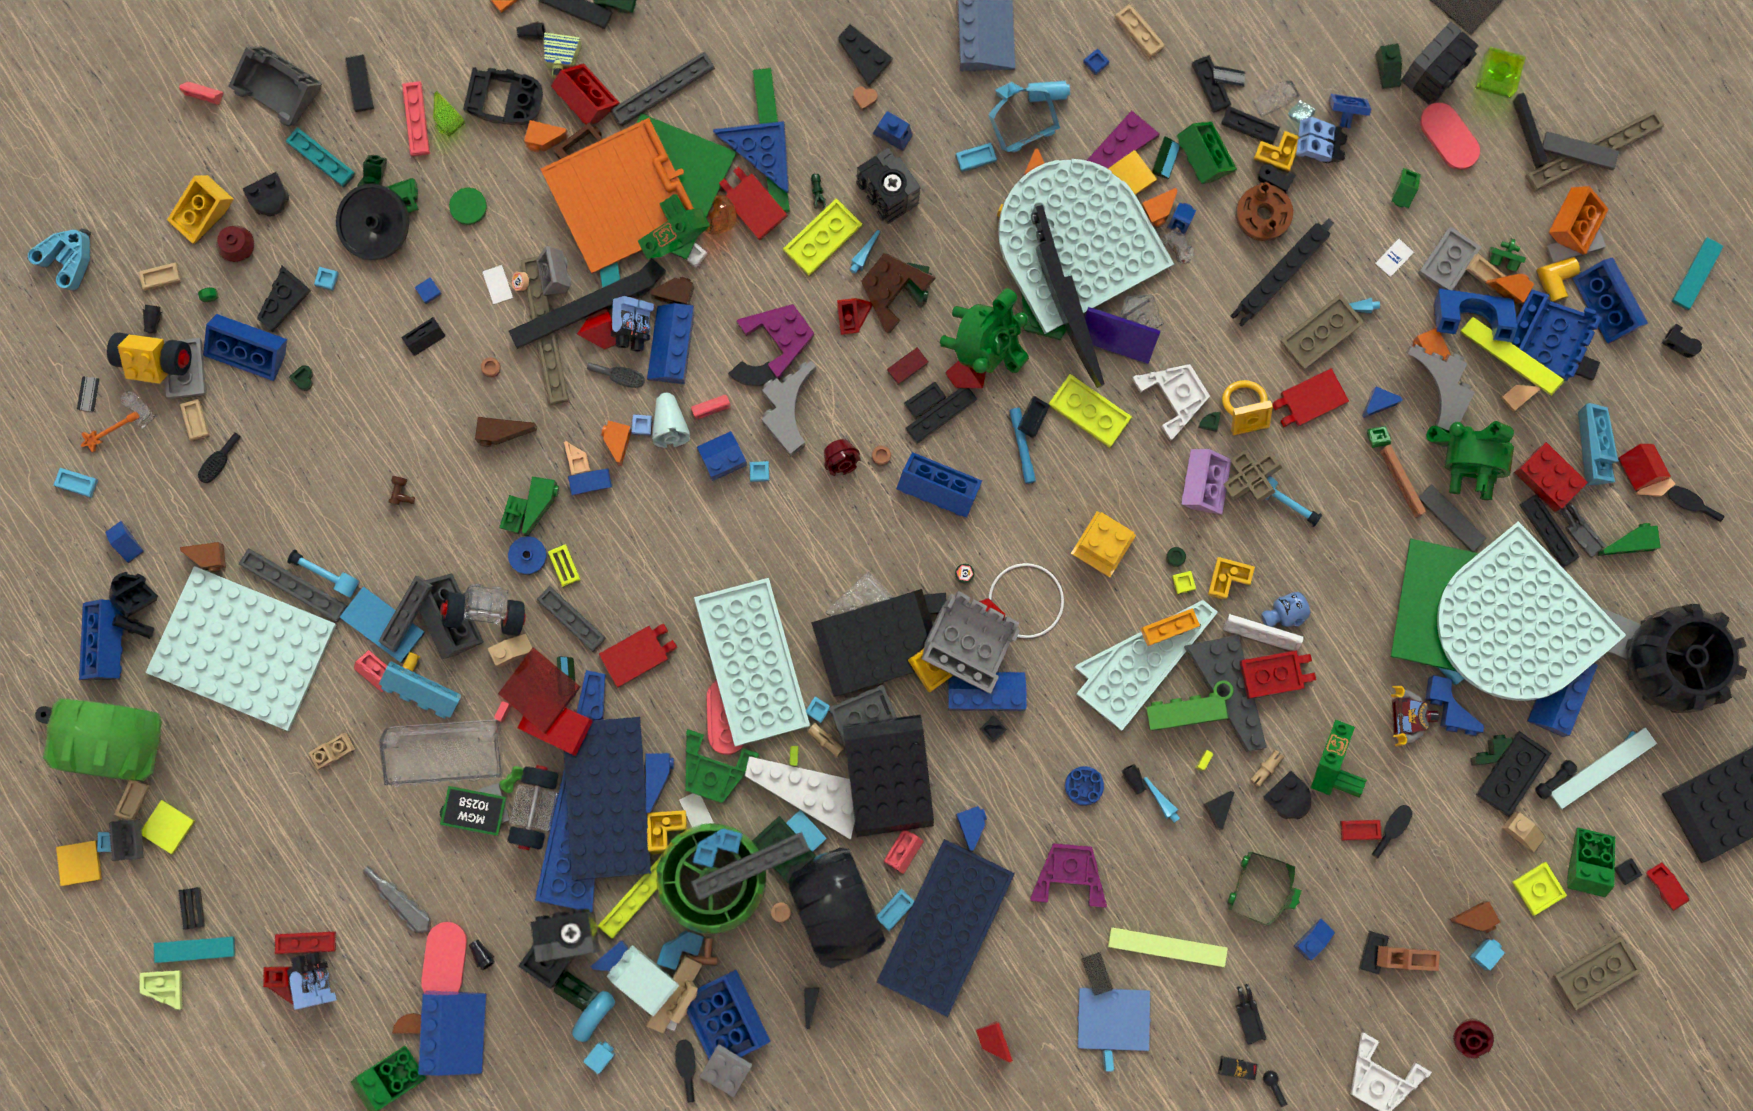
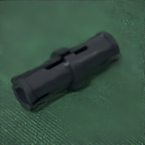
M116 614L112 621L113 626L123 628L130 634L135 633L150 639L154 633V627L142 624L137 619L132 620Z

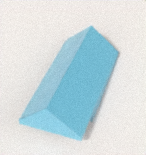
M1588 403L1578 411L1584 476L1588 482L1585 486L1613 483L1615 478L1612 464L1619 461L1608 407Z

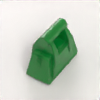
M414 178L387 186L395 191L404 203H411V205L406 206L408 213L419 210L415 201L418 199V188Z

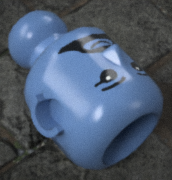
M1292 592L1276 599L1273 604L1274 610L1262 612L1261 618L1264 625L1274 627L1278 622L1284 627L1300 626L1309 618L1311 612L1304 595L1300 592Z

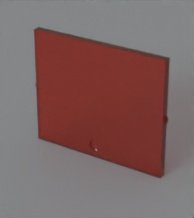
M533 647L498 694L546 734L581 686Z

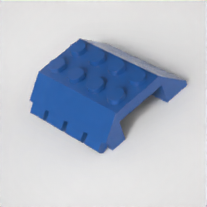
M1531 289L1516 319L1518 328L1513 341L1510 343L1563 378L1564 381H1568L1569 378L1574 377L1579 367L1576 363H1581L1587 351V348L1584 346H1589L1595 334L1592 330H1597L1602 317L1597 314V311L1585 307L1584 312L1551 302L1548 294Z

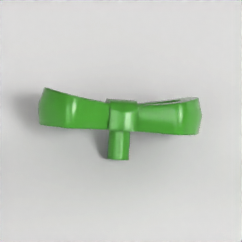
M514 766L511 774H508L506 779L500 781V788L503 792H513L515 782L522 778L523 768Z

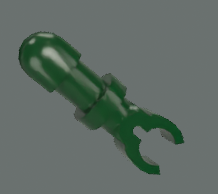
M814 173L811 176V184H813L814 188L812 189V194L815 195L814 208L817 209V202L819 201L823 204L822 208L824 209L826 200L822 195L823 188H821V178L818 173Z

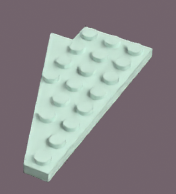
M1202 600L1178 612L1181 613L1193 608L1200 624L1199 627L1147 646L1142 636L1143 634L1140 632L1079 663L1074 668L1088 680L1076 695L1122 731L1186 652L1184 646L1193 644L1218 612Z

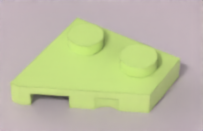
M182 970L140 973V993L152 997L161 1003L168 1004L175 1009H182Z

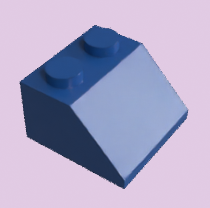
M732 431L697 446L712 481L747 466L746 459Z

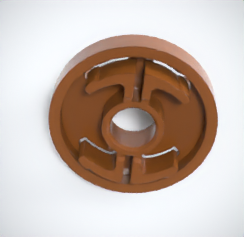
M1262 182L1260 185L1248 189L1240 198L1236 208L1237 223L1241 230L1252 239L1258 241L1277 239L1286 232L1292 222V202L1283 190L1270 185L1268 182H1264V184ZM1258 209H1268L1271 217L1269 219L1260 218L1257 214Z

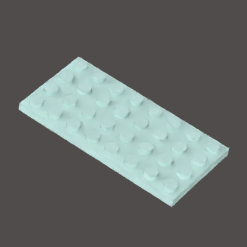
M769 578L694 597L734 746L809 727L810 723Z

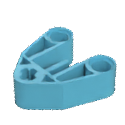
M77 230L54 233L29 251L28 260L32 264L47 267L56 258L58 262L63 264V268L56 276L57 285L67 290H76L81 284L90 261V239L87 234ZM42 253V259L39 261L38 257ZM68 277H70V282L67 285L66 280Z

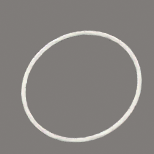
M1029 563L1013 565L996 577L990 588L989 599L991 600L993 588L999 578L1013 568L1030 566L1041 569L1049 574L1056 582L1061 595V608L1056 620L1041 633L1035 635L1018 634L1017 637L1034 638L1050 631L1061 617L1064 607L1062 588L1055 576L1041 566Z

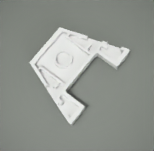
M1190 364L1132 377L1140 393L1158 384L1177 414V417L1161 426L1170 441L1173 440L1210 397Z
M1362 1032L1350 1094L1378 1111H1392L1431 1072L1417 1063H1413L1405 1080L1399 1078L1370 1060L1379 1041Z

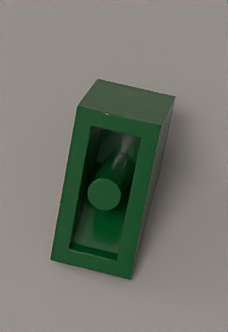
M1399 43L1380 46L1375 55L1382 89L1400 87L1402 58Z

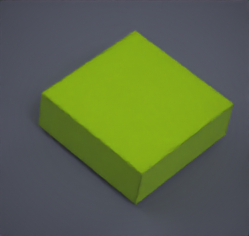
M798 746L790 747V766L798 767Z

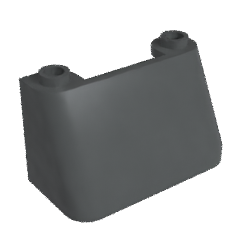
M262 46L245 48L228 87L233 89L234 93L240 97L252 96L279 113L280 123L290 126L297 123L319 92L322 83L273 51Z

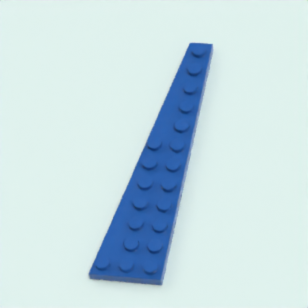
M586 670L577 708L578 714L591 720H603L605 674ZM564 766L535 901L574 909H589L590 912H593L595 878L572 880Z

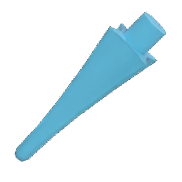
M876 230L867 244L851 260L852 266L850 271L856 274L858 270H863L871 248L880 234L879 230Z
M1372 298L1349 304L1355 312L1372 313L1373 309H1380V302H1372Z
M1144 777L1145 783L1157 800L1166 819L1170 817L1174 823L1180 819L1176 813L1178 809L1158 791L1147 777Z

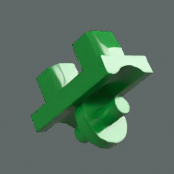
M1511 238L1509 243L1502 241L1501 247L1506 248V251L1490 247L1489 252H1491L1489 263L1500 266L1503 257L1509 258L1506 268L1517 272L1521 262L1525 263L1526 257L1511 253L1512 251H1520V247L1515 245V239Z
M509 495L499 528L519 534L528 500Z

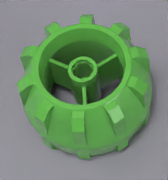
M58 699L52 707V713L47 724V739L43 759L49 768L59 771L144 781L154 771L156 754L161 743V717L157 712L82 700Z
M700 824L678 834L665 849L656 871L657 887L662 905L679 924L699 933H723L745 923L759 907L766 889V871H763L744 880L737 898L731 904L719 910H714V894L709 896V910L694 905L686 896L682 886L684 866L699 873V878L719 869L716 867H706L700 870L687 862L696 853L698 843L721 829L742 833L736 828L724 824ZM742 833L738 853L730 852L737 860L759 851L754 842L744 833Z

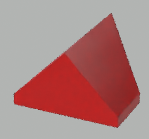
M858 298L837 300L841 335L859 333L873 306L870 301Z
M606 308L589 316L577 333V335L604 350L616 345V338L611 337V331L613 330L612 319L608 309Z
M958 360L945 374L955 388L983 389L986 372L977 373L973 368L963 366Z
M292 966L264 967L263 987H268L294 1006L290 976L287 974V970L293 969Z

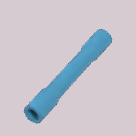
M1013 408L1009 412L1012 426L1015 430L1025 484L1034 483L1036 478L1025 433L1017 429L1022 419L1021 409Z

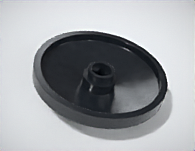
M364 184L352 189L342 199L336 214V230L341 243L351 254L362 259L381 260L393 255L403 245L409 230V214L404 201L395 191L378 184Z

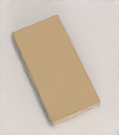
M1479 254L1474 255L1465 269L1491 291L1495 290L1486 284L1487 280L1505 276Z
M176 262L139 271L144 291L181 282Z
M196 399L180 404L189 440L194 441L210 436L201 401Z
M129 780L114 815L126 820L136 819L150 785L140 781Z

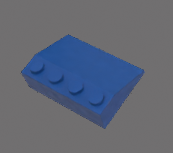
M737 970L698 988L696 998L691 1001L687 1008V1014L708 1059L711 1058L718 1044L737 1056L742 1057L771 1042Z
M426 991L423 993L418 1075L482 1074L486 993Z

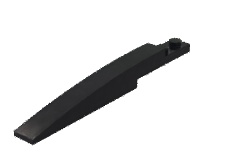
M1043 205L1036 206L1032 210L1031 220L1033 224H1036L1037 240L1039 243L1041 242L1035 250L1045 280L1065 329L1096 388H1100L1105 383L1072 275L1064 277Z

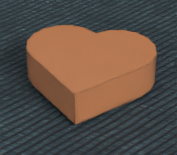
M857 87L854 89L853 97L863 111L877 101V92L874 89L866 90L864 87Z

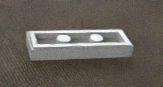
M1600 229L1587 254L1606 247ZM1559 243L1550 244L1545 247L1551 264L1584 255Z

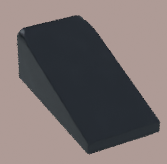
M820 987L804 989L805 1023L807 1029H810Z

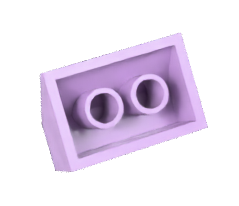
M1191 449L1181 505L1193 510L1222 515L1226 495V487L1223 484L1229 478L1231 459L1210 449Z

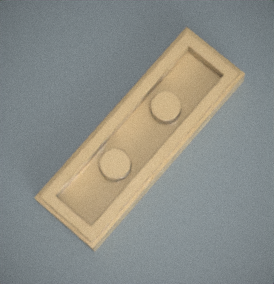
M1130 4L1115 15L1117 21L1149 58L1164 48L1165 44Z

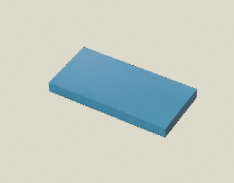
M364 586L340 616L341 619L400 663L405 660L409 652L412 651L425 634L422 629L412 623L396 652H392L378 642L396 610Z

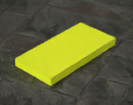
M836 198L783 248V251L810 276L855 234L863 224Z
M1069 374L1049 402L1051 408L1109 448H1111L1132 418V416L1071 374Z

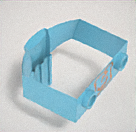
M1010 82L995 89L997 96L1002 98V100L993 108L988 116L1002 150L1007 152L1019 151L1022 149L1021 146L1042 136H1051L1055 133V130L1060 128L1050 93L1042 85L1024 89ZM1043 91L1054 125L1006 147L994 120L997 112L1008 101L1009 97L1019 92Z

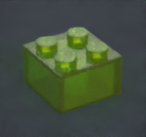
M1490 46L1483 56L1475 88L1511 98L1518 89L1526 56Z

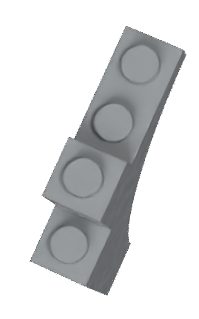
M1416 344L1414 348L1409 346L1406 353L1419 360L1427 368L1438 390L1439 412L1435 425L1449 431V427L1453 422H1461L1475 393L1470 390L1472 386L1461 382L1460 385L1458 384L1467 363L1463 361L1464 357L1455 353L1453 356L1447 354L1445 361H1443V356L1434 352L1432 355L1425 353L1426 349Z
M812 361L801 364L795 374H789L782 380V384L776 378L774 381L769 380L763 385L764 389H762L765 398L775 408L767 410L762 415V423L790 457L805 447V441L802 439L796 425L795 407L801 388L816 371V366Z

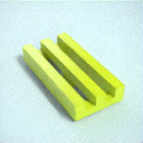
M566 544L548 551L562 587L581 580ZM561 550H564L575 576L571 578ZM554 553H557L568 579L566 581L563 579Z

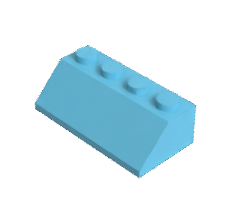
M391 661L379 682L382 690L388 693L394 691L400 694L399 697L408 702L413 700L418 703V707L425 710L430 708L436 711L435 714L444 719L446 716L451 717L461 697V694Z

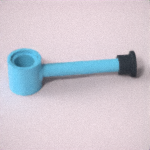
M1271 476L1268 477L1267 480L1276 491L1272 496L1306 517L1307 521L1315 527L1322 514L1307 510L1275 489L1278 482Z
M295 549L290 553L287 560L289 564L301 565L335 583L333 589L351 598L360 582L342 572L341 576H337L304 559L303 555L297 553Z

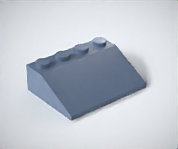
M957 0L960 71L1015 70L1013 0Z

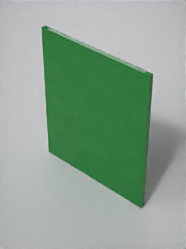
M641 113L637 123L647 118L650 119L674 170H684V173L678 176L693 208H701L707 218L721 188L719 182L726 177L737 152ZM698 237L670 253L687 260Z
M1410 539L1390 657L1456 671L1448 660L1439 639L1437 628L1438 606L1443 591L1452 577L1479 553Z

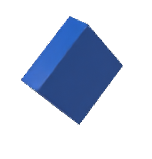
M1098 48L1083 60L1084 64L1094 75L1099 73L1110 62Z
M431 277L415 287L425 304L442 294Z

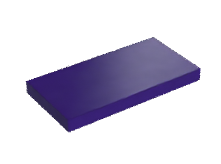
M1088 307L1085 321L1093 346L1149 364L1160 335V330Z

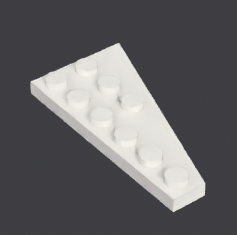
M749 757L745 772L747 778L851 840L855 820L850 779Z

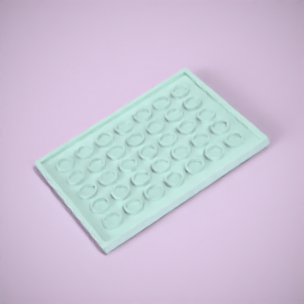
M194 566L146 673L290 731L337 624Z

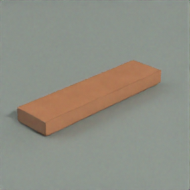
M1391 445L1384 447L1380 453L1414 517L1417 518L1426 513V510Z

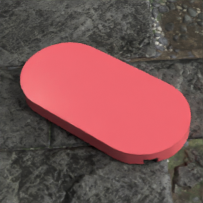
M1433 103L1425 108L1421 115L1420 127L1448 166L1459 170H1465L1473 166L1479 158L1480 147L1456 111L1445 103Z
M716 680L707 691L708 740L711 747L717 753L733 755L740 751L744 745L734 746Z
M439 923L428 934L421 980L424 993L426 991L459 992L461 989L467 936L456 923Z

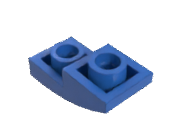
M608 468L568 476L572 495L612 487Z

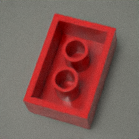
M1547 442L1541 445L1514 472L1554 512L1562 509L1588 483Z

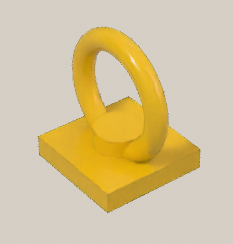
M1241 380L1230 384L1225 389L1222 395V403L1225 410L1233 416L1231 425L1233 436L1270 427L1273 406L1271 401H1268L1267 393L1263 387L1252 381ZM1250 388L1258 393L1260 403L1234 408L1230 403V395L1236 389Z

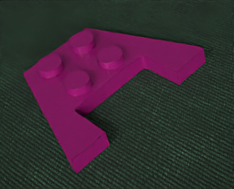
M794 304L736 320L746 336L763 326L783 354L768 363L769 369L777 379L781 378L786 368L792 364L795 357L802 352L815 336L813 330Z
M1053 843L1031 894L1030 901L1048 902L1049 883L1057 882L1089 885L1088 906L1107 907L1093 848Z

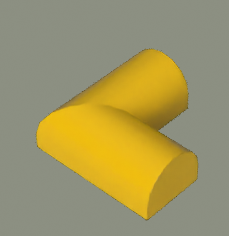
M1284 131L1278 147L1260 141L1253 160L1270 164L1274 168L1289 172L1297 152V143L1300 137Z
M1575 257L1536 269L1545 294L1550 296L1551 302H1557L1569 297L1563 280L1575 277L1580 273V266Z
M1217 557L1208 595L1218 599H1227L1231 581L1250 586L1255 567Z
M686 810L647 813L648 852L651 854L664 853L668 847L667 832L687 830Z

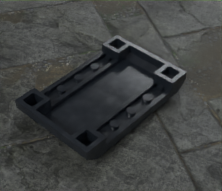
M922 589L811 622L833 697L914 673L915 671L908 662V659L924 648L926 639L933 627Z
M921 714L842 725L857 837L934 826Z
M1753 745L1698 776L1662 793L1701 863L1714 859L1753 838Z

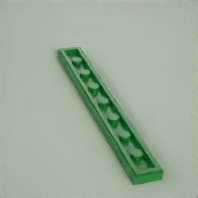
M771 68L753 70L759 123L778 122ZM767 177L769 194L785 212H790L788 193Z

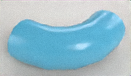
M601 991L583 1011L572 1030V1035L576 1040L580 1042L588 1041L599 1022L614 1007L615 999L610 993Z

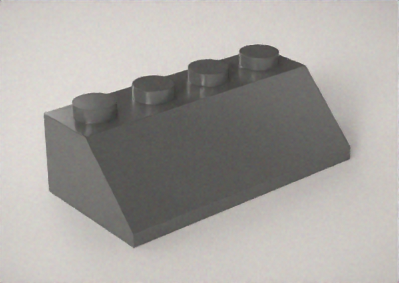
M453 574L426 580L433 585V588L422 605L420 612L441 658L446 659L456 656L482 644L484 641L471 614H464L460 628L444 627L442 625L440 610L446 593H461ZM465 602V610H469Z

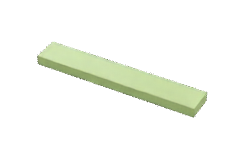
M1112 927L1108 947L1220 967H1225L1228 949L1227 947Z

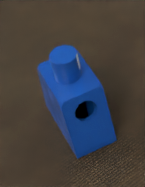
M886 111L873 132L874 135L901 151H904L913 136L910 124Z

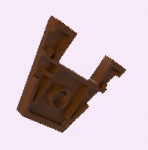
M883 253L861 280V283L884 330L887 333H891L901 321L888 308L895 297L910 279L922 291H926L936 278L900 259Z

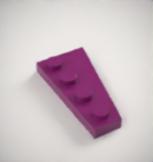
M1131 110L1086 161L1099 164L1108 169L1132 151L1141 149L1148 142L1159 137L1160 134Z

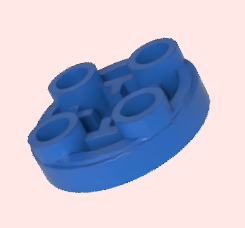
M1081 766L1068 774L1065 780V791L1072 802L1078 805H1090L1098 801L1102 796L1104 781L1097 770Z

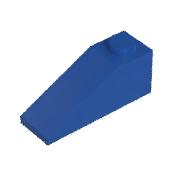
M670 753L646 754V813L653 812L669 779L671 769H674V758H671Z

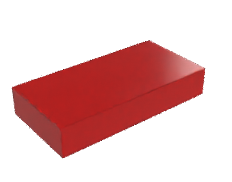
M1380 820L1340 821L1341 841L1382 839Z

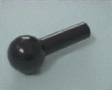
M1272 1070L1266 1071L1263 1075V1082L1271 1087L1281 1108L1288 1105L1278 1085V1074Z

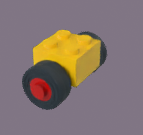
M114 333L107 345V359L109 363L115 367H122L125 379L160 384L169 374L178 376L186 374L191 365V348L184 341L169 340L164 343V339L127 333Z

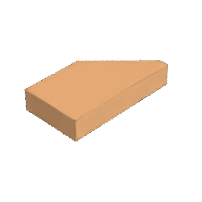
M1515 385L1501 399L1514 412L1537 393L1540 388L1536 386Z
M564 442L571 475L591 472L587 454L569 442Z
M1669 478L1640 489L1635 493L1636 495L1661 497L1675 485V482Z

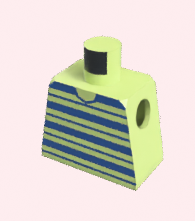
M544 33L545 64L547 68L552 69L553 78H556L561 70L575 66L582 45L580 37Z

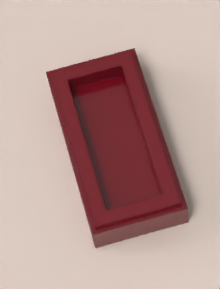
M916 347L890 366L887 371L899 385L929 362L919 348Z

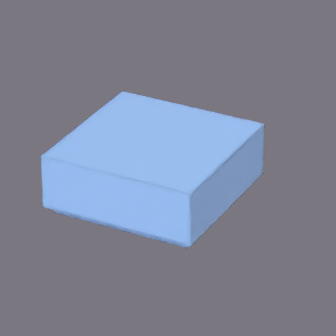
M633 415L631 434L651 436L652 416Z

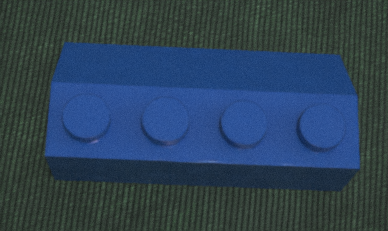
M1614 258L1604 259L1573 277L1588 308L1597 311V314L1602 317L1598 327L1607 344L1648 324Z
M673 303L657 306L647 380L685 384L695 315L693 305Z
M216 314L206 324L203 356L274 381L286 354L287 339Z
M912 452L902 471L896 489L904 494L912 495L922 501H927L939 508L967 518L982 480Z
M100 599L83 603L79 680L120 679L122 671L120 658L123 651L121 637L124 630L123 628L113 626L112 621L116 614L124 615L113 606L110 600Z
M1593 663L1560 691L1547 697L1536 699L1527 722L1561 737L1570 736L1598 664Z
M996 672V675L999 677L991 694L953 675L948 679V711H1025L1027 709L1025 672Z

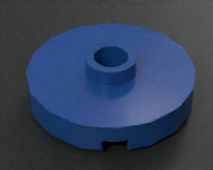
M530 536L520 537L515 540L508 552V560L512 568L518 573L525 575L540 571L547 559V552L543 543ZM530 552V557L524 558V553Z

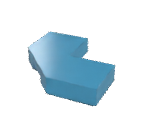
M721 829L698 843L693 863L713 868L718 848L738 853L743 834Z
M683 931L677 938L663 944L657 964L676 970L682 951L698 956L704 937Z

